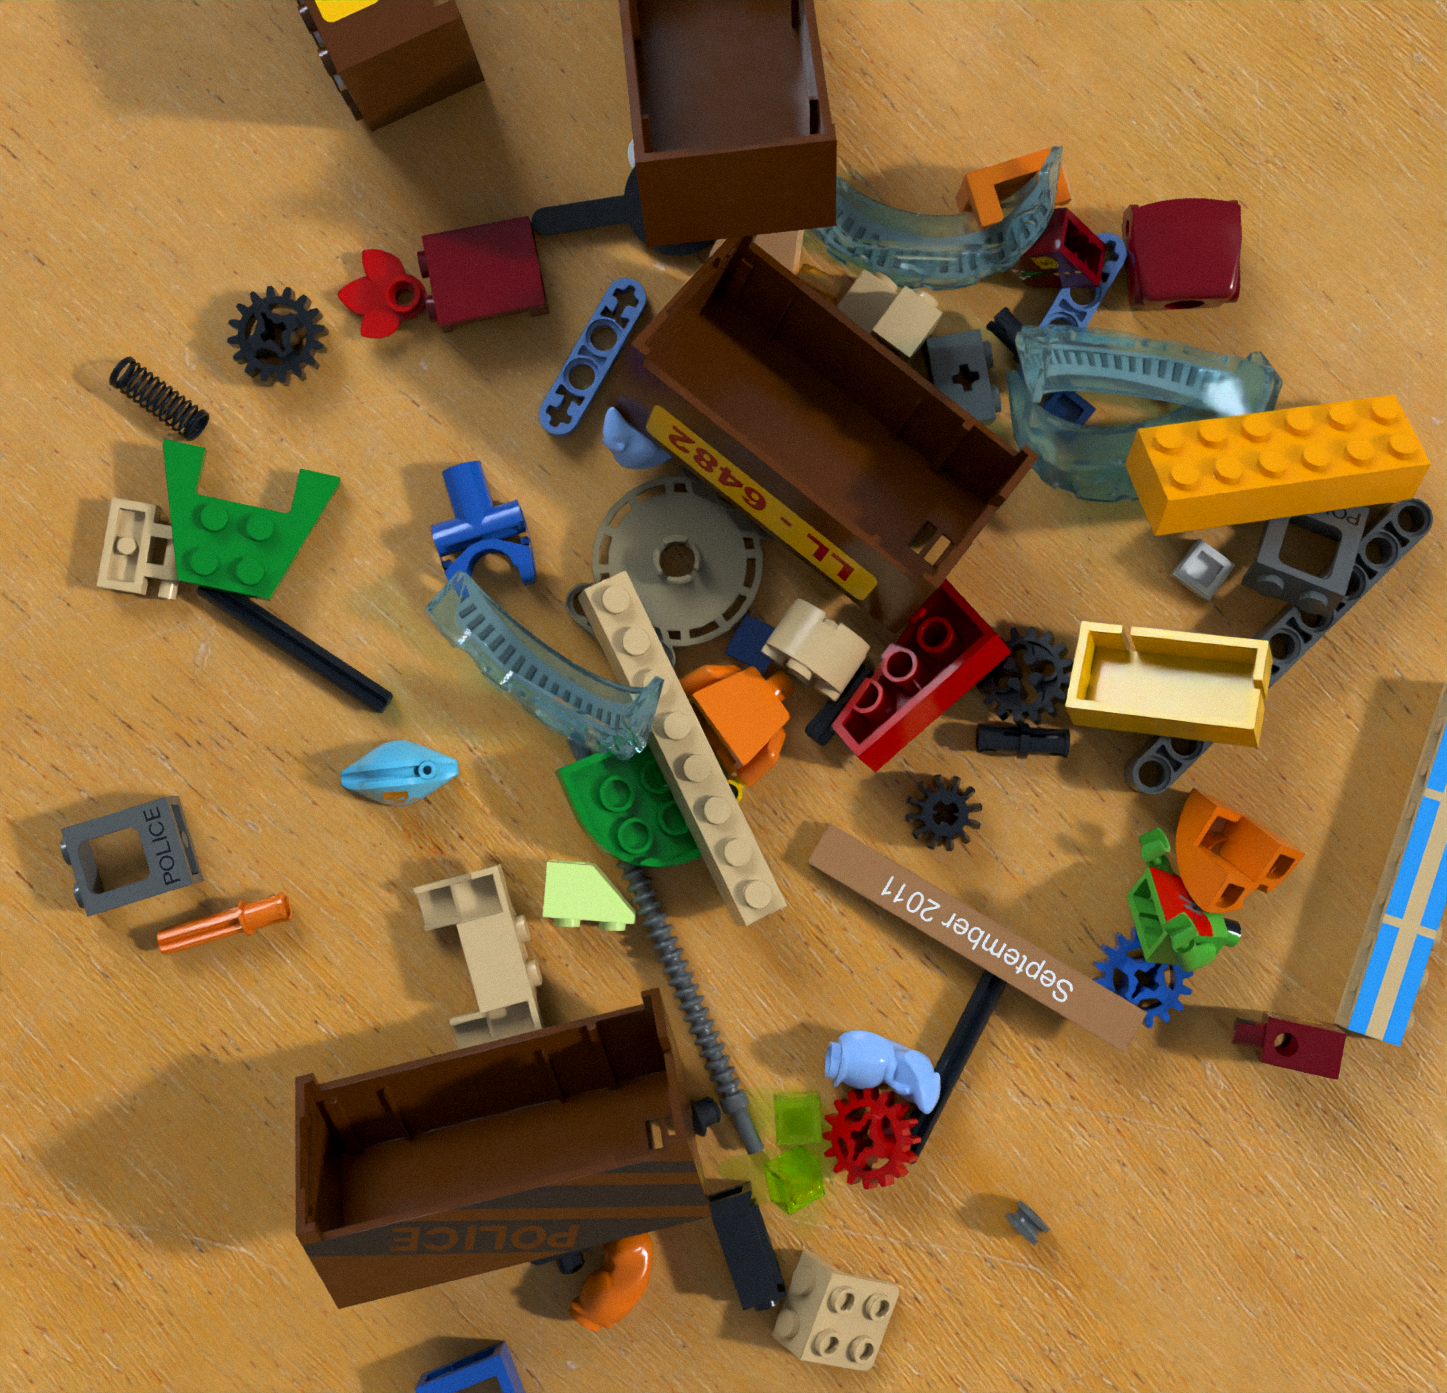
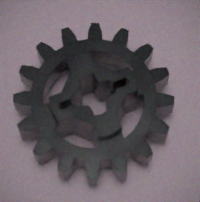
M267 286L265 298H261L254 291L251 292L250 298L253 304L247 307L238 303L236 308L242 314L241 319H232L228 322L233 329L238 331L237 335L227 338L228 344L234 348H240L233 356L234 361L239 365L248 363L244 372L252 378L261 372V381L269 386L274 381L275 376L285 387L289 386L290 375L295 374L302 381L306 380L304 368L309 365L312 368L318 369L320 365L314 359L315 354L327 353L328 350L324 344L319 342V338L328 335L329 331L324 325L316 324L323 318L322 312L318 308L308 310L312 301L304 294L296 300L295 292L290 287L284 289L282 296H279L273 286ZM285 308L296 312V314L291 312L286 316L275 314L273 309ZM257 320L254 334L250 336L252 327ZM271 322L283 331L281 337L286 350L273 342L276 338ZM304 337H306L304 348L301 351V353H299L301 341ZM273 356L280 358L284 364L271 365L260 361V359L266 360Z

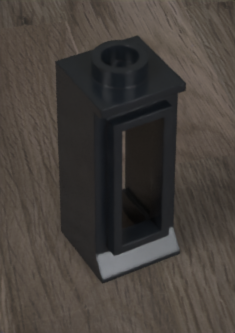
M751 1181L710 1194L708 1198L712 1220L743 1311L753 1307L755 1311H764L778 1305L780 1298L787 1296L786 1283L782 1279V1273L756 1197L751 1199L752 1186Z

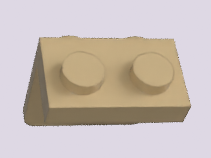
M803 1251L798 1266L792 1275L791 1285L784 1304L777 1316L772 1337L799 1360L868 1371L874 1364L898 1299L899 1289L891 1282L841 1272L818 1254Z

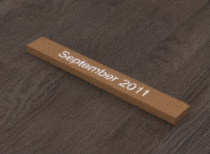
M829 824L807 863L1122 1052L1126 1051L1147 1015L1146 1011L832 824Z

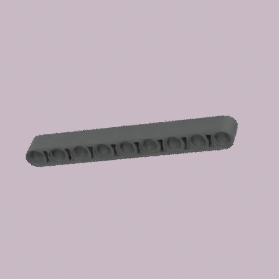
M1415 498L1399 501L1384 508L1364 528L1350 576L1348 591L1328 618L1317 614L1314 626L1308 627L1301 620V609L1298 606L1287 603L1252 638L1269 641L1272 636L1276 635L1285 644V653L1280 659L1272 656L1273 663L1268 689L1428 533L1433 523L1432 510L1428 504ZM1401 510L1409 513L1412 518V528L1409 532L1404 531L1398 524V514ZM1369 541L1375 543L1380 549L1381 556L1377 564L1369 561L1366 556L1365 549ZM1334 558L1315 577L1328 579ZM1153 735L1126 763L1123 773L1125 782L1135 792L1151 795L1162 793L1215 742L1189 739V748L1185 753L1179 755L1171 746L1172 737ZM1147 761L1152 762L1158 772L1156 781L1150 786L1142 784L1138 775L1139 768Z

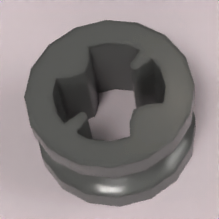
M1020 1199L1016 1203L1018 1205L1017 1211L1014 1213L1008 1212L1005 1217L1021 1235L1035 1246L1039 1242L1037 1240L1038 1234L1040 1232L1047 1233L1050 1228Z

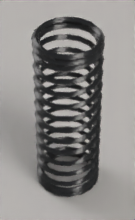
M129 356L122 359L110 374L109 383L115 389H120V392L126 394L127 398H133V402L139 403L141 408H146V412H152L153 417H159L160 422H165L167 427L171 426L174 432L178 431V435L183 436V439H186V441L189 442L196 439L208 424V412L204 409L198 411L197 404L192 406V400L185 401V395L179 396L178 390L173 391L172 386L166 387V382H160V377L153 378V372L147 373V368H141V364L139 362L136 363L133 357ZM130 363L123 376L117 380L122 369ZM144 370L141 378L131 388V385L134 382L135 378L139 375V373H141ZM150 375L145 386L137 393L142 382ZM157 380L152 390L144 397L149 386ZM163 385L158 395L150 402L157 389ZM169 390L165 399L157 406L161 397ZM175 395L171 404L164 410L168 401ZM182 399L178 408L170 415L175 405ZM188 404L184 413L177 419L182 409ZM195 408L191 417L184 423L189 413ZM166 414L165 419H162L161 416ZM179 423L178 428H174V425Z

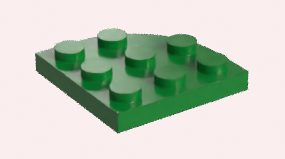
M647 741L640 744L618 743L555 771L577 823L586 836L611 857L633 866L666 868L684 864L702 856Z

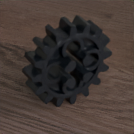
M1030 626L1026 636L1023 637L1016 628H1011V639L1005 642L1001 638L1011 650V653L984 676L986 680L977 683L976 686L981 694H989L983 701L989 710L999 706L996 715L1001 720L1005 721L1012 713L1013 721L1017 726L1024 724L1026 716H1030L1036 725H1040L1041 713L1047 711L1049 715L1055 718L1058 716L1054 705L1057 702L1066 703L1067 695L1063 691L1065 688H1069L1071 678L1066 673L1072 671L1074 662L1072 659H1063L1069 651L1064 643L1054 646L1055 637L1051 632L1048 631L1039 639L1038 631L1035 627ZM1021 649L1028 650L1023 658L1033 672L1029 675V683L1038 693L1037 700L1032 704L1024 703V700L1029 695L1026 688L1019 681L1023 678V670L1014 659L1015 653ZM1049 664L1055 665V671L1052 675L1048 677L1041 675L1045 670L1044 666ZM1004 676L1011 678L1007 682L1006 688L997 687L1000 678Z

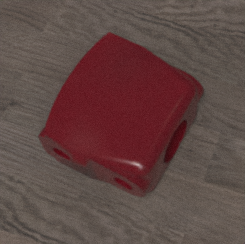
M1183 198L1159 201L1141 207L1138 204H1132L1127 207L1123 213L1121 228L1122 240L1127 251L1124 265L1127 274V292L1130 307H1136L1143 311L1216 308L1224 303L1237 302L1240 294V253L1242 244L1241 206L1237 200L1223 201L1206 198Z

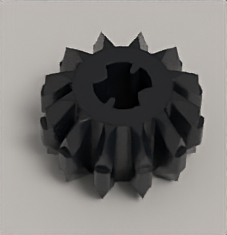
M933 775L934 791H931L926 783L920 781L916 786L924 795V798L920 800L914 796H908L906 799L908 804L919 807V812L906 814L904 816L905 821L910 823L921 821L922 823L913 830L911 835L915 839H919L930 831L926 841V847L929 849H935L940 836H942L945 850L952 851L954 849L952 835H956L962 843L968 844L970 837L963 830L964 826L966 825L972 829L980 828L981 823L968 818V814L981 811L982 804H966L965 801L975 793V789L972 786L964 788L957 794L961 780L957 776L951 777L945 790L942 775ZM937 802L944 805L952 804L954 807V811L949 812V814L954 815L949 823L942 820L934 821L932 814H937L938 812L933 810V807Z

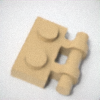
M118 498L111 499L97 587L146 595L149 578L160 579L158 597L176 600L178 584L180 582L177 580L171 523L170 525L158 524L161 512L160 506ZM156 538L167 540L163 565L151 564Z

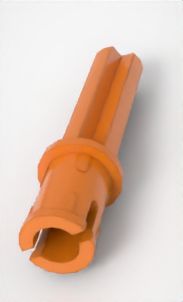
M284 892L250 903L242 900L238 902L235 908L163 928L156 934V941L161 953L167 955L243 932L250 936L255 933L256 929L292 920L291 904Z

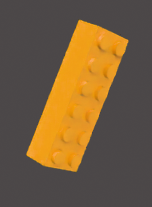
M1395 394L1139 428L1136 431L1125 463L1154 536L1410 500L1413 498L1431 465Z

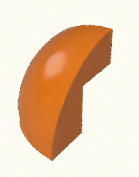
M1193 788L1186 799L1179 818L1176 834L1177 865L1186 890L1204 912L1227 913L1243 908V900L1248 894L1255 890L1269 893L1291 873L1305 855V853L1269 828L1205 792Z

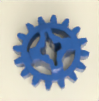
M1135 927L1131 929V939L1127 940L1120 933L1114 934L1117 944L1114 948L1102 944L1100 948L1107 957L1105 961H1093L1092 965L1102 971L1101 976L1095 977L1092 980L1135 1005H1138L1142 999L1155 998L1157 1000L1156 1003L1146 1007H1139L1147 1012L1142 1024L1147 1028H1152L1154 1016H1158L1167 1023L1170 1021L1167 1011L1170 1007L1179 1011L1184 1009L1178 997L1180 994L1191 995L1192 990L1183 985V979L1193 976V971L1185 972L1179 965L1146 962L1144 954L1140 957H1129L1126 955L1131 950L1142 948ZM1168 966L1170 969L1169 987L1165 984L1164 970ZM1115 968L1119 970L1120 985L1116 991L1113 984ZM1138 969L1146 972V976L1150 979L1145 986L1138 983L1137 978L1134 976Z

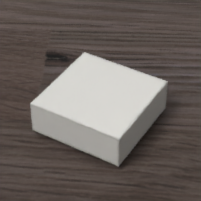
M1199 538L1195 540L1170 576L1207 602L1235 567V564Z

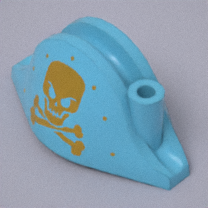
M393 740L377 746L341 771L340 775L342 787L385 805L403 807L420 801L458 776L459 769L458 760L411 741Z

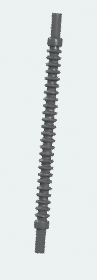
M584 734L567 740L575 761L592 755ZM619 861L616 867L623 868L625 872L621 878L623 880L628 879L630 883L626 889L628 892L633 891L635 894L632 903H638L640 906L637 915L645 917L642 926L649 927L650 929L647 938L655 940L656 944L652 949L654 951L659 950L661 956L658 958V962H664L666 965L663 974L671 976L668 985L676 988L673 997L680 998L682 1002L678 1009L686 1011L687 1015L683 1020L692 1024L689 1033L696 1034L697 1036L694 1045L702 1047L699 1056L701 1058L706 1057L707 1059L704 1068L706 1070L711 1069L713 1074L710 1076V1081H716L718 1084L715 1088V1093L722 1094L720 1105L725 1114L731 1115L747 1154L757 1153L764 1148V1145L747 1109V1105L750 1102L744 1089L738 1088L741 1080L734 1078L732 1075L735 1072V1067H729L727 1064L730 1060V1055L722 1053L725 1044L718 1043L717 1037H719L720 1032L712 1030L711 1026L714 1025L715 1021L714 1019L707 1018L706 1014L709 1013V1008H703L701 1005L704 996L697 995L696 990L699 988V984L691 982L694 973L687 972L686 970L689 961L681 959L680 955L684 950L683 948L676 947L675 943L678 941V937H672L670 934L673 925L665 923L668 914L666 912L662 913L659 908L663 905V902L656 901L654 897L658 890L651 889L649 886L653 879L651 877L646 878L644 872L647 868Z

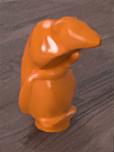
M648 1233L603 1243L604 1266L595 1270L585 1280L580 1296L571 1300L569 1304L571 1307L568 1312L576 1322L593 1332H598L602 1326L606 1329L611 1328L614 1323L622 1320L631 1311L645 1292L650 1278L653 1247L652 1239Z

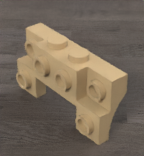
M501 864L414 887L413 890L415 895L417 894L425 923L423 925L425 932L457 924L479 1010L449 1019L450 1025L454 1029L458 1048L463 1049L544 1029L545 1025L536 996L538 994L536 986L543 984L540 968L536 958L531 960L528 958L524 943L531 940L527 921L524 915L517 916L515 907L511 905Z

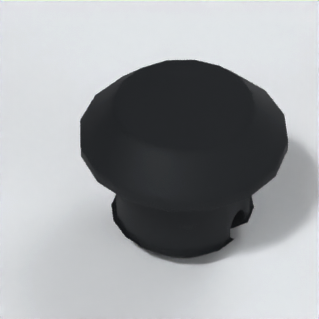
M708 1096L697 1102L690 1099L694 1131L696 1135L702 1137L706 1135L707 1127L717 1122L719 1123L721 1118V1112L717 1103Z

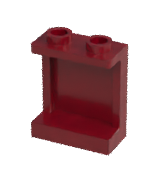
M529 216L422 236L424 250L417 251V258L422 278H430L432 294L425 296L430 321H438V325L444 333L452 332V326L530 312L532 317L549 314L534 229Z

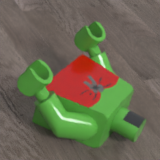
M1155 828L1140 835L1139 842L1143 846L1141 848V857L1146 862L1147 870L1126 897L1145 961L1179 965L1185 972H1192L1209 965L1214 961L1217 953L1223 946L1234 947L1238 943L1241 936L1239 922L1223 918L1222 913L1204 912L1194 902L1186 890L1181 877L1172 871L1169 860L1165 855L1171 851L1170 844L1160 828Z

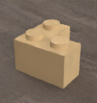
M864 269L836 308L909 365L922 348L925 340L933 333L942 315V312L936 308L938 302L920 288L912 291L905 285L901 292L897 293L896 289L898 287L889 277L878 271L873 275Z

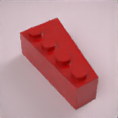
M946 578L923 606L908 620L910 624L897 642L889 644L881 655L883 661L871 678L866 677L831 725L857 758L874 772H877L1011 653V650L998 634Z

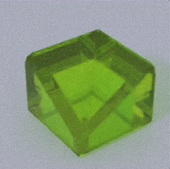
M818 1091L773 1094L777 1145L822 1142Z
M797 1145L764 1164L770 1200L789 1216L825 1195L820 1159L802 1145Z

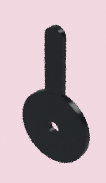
M636 166L628 177L624 195L544 207L536 210L532 216V226L541 235L629 223L635 235L646 245ZM715 240L650 248L663 254L682 256L701 251Z

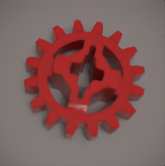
M878 1087L865 1088L864 1093L861 1089L851 1090L848 1092V1100L846 1098L835 1100L834 1105L839 1113L825 1115L824 1119L832 1125V1130L821 1133V1138L831 1141L832 1147L827 1149L824 1155L825 1157L836 1156L838 1162L835 1164L833 1171L836 1174L847 1170L849 1172L847 1183L850 1185L859 1183L861 1180L864 1189L875 1188L878 1183L881 1187L894 1184V1177H905L909 1173L903 1163L915 1162L918 1159V1156L910 1150L911 1145L921 1142V1137L911 1135L910 1128L914 1127L918 1120L917 1118L906 1119L904 1116L909 1107L907 1102L893 1104L895 1097L893 1091L882 1092L879 1096ZM871 1107L869 1112H864L863 1117H853L861 1108ZM879 1158L889 1159L881 1168H871L872 1164L877 1163Z

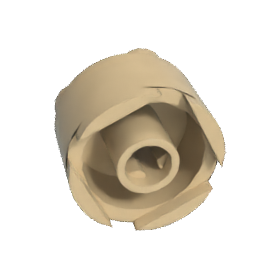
M797 598L793 605L789 607L760 652L780 666L787 662L786 666L789 668L787 673L807 687H810L813 681H815L816 683L813 687L830 700L836 702L866 658L870 646L842 623L837 624L827 618V613Z

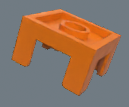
M1054 146L965 174L955 200L967 236L989 229V226L1001 223L1004 216L1000 204L1016 201L1023 196L1027 203L1035 195L1058 159ZM1061 165L1059 167L1055 201L1051 210L1057 209L1056 205L1060 204V206H1063L1071 200Z

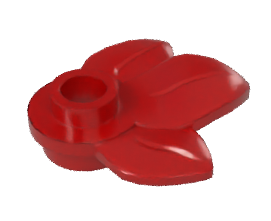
M367 249L362 251V263L366 276L350 282L340 289L337 294L350 311L364 316L360 328L361 336L382 339L395 333L403 320L414 319L424 311L427 291L419 279L406 274L403 264L398 257L383 250ZM404 291L413 293V299L408 305H400L398 303V297Z

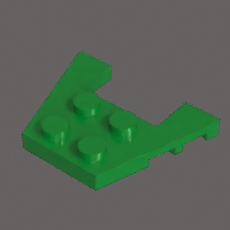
M164 439L162 446L177 580L184 584L271 601L299 555L301 547L312 529L316 527L332 496L339 489L341 478L300 469L289 513L203 496L197 493L206 458V449Z

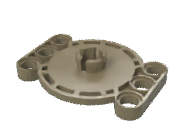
M680 463L679 467L682 477L668 476L647 481L628 491L610 508L599 526L593 546L592 560L595 584L602 581L601 575H610L612 577L626 570L664 650L668 653L673 669L676 667V656L673 647H689L709 642L729 631L745 615L756 597L762 577L763 552L760 541H776L768 533L762 532L756 523L736 507L726 503L721 495L702 480L691 475L687 468ZM674 485H685L687 492H675ZM665 486L666 493L652 496L641 503L636 497L649 489ZM629 502L633 509L623 517L616 529L610 527L609 525L617 512ZM606 535L612 538L608 550V564L600 565V549ZM744 540H753L754 549L746 550ZM684 546L693 553L695 563L692 573L682 577H668L665 575L660 563L663 553L668 548ZM756 559L755 577L750 589L743 586L747 572V560ZM581 583L575 585L566 596L565 606L567 612L577 623L596 637L588 618L577 614L573 606L575 597L584 589L594 584ZM738 596L745 597L746 600L740 610L727 622L723 615L732 607ZM714 621L719 626L718 629L706 635L690 639L691 630L703 628ZM668 632H680L681 640L670 639Z

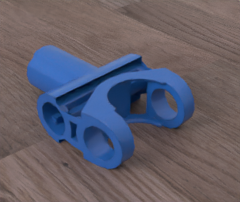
M481 461L465 462L442 471L455 518L431 525V532L445 575L456 597L462 572L473 583L472 572L475 564L481 557L489 553L507 555L513 565L517 566L524 586L537 583L532 543L518 499L497 506L493 505ZM527 532L528 535L519 538L521 544L501 540ZM464 551L454 562L450 559L443 561L444 556ZM465 584L459 590L464 597L470 596Z

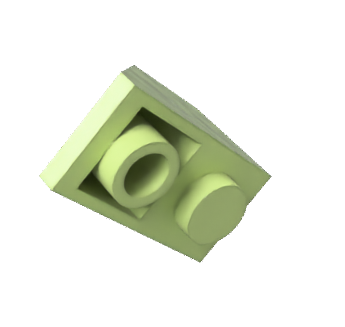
M553 859L547 862L543 917L553 918L554 926L580 927L581 920L599 921L598 929L625 931L626 924L635 923L637 911L596 863Z

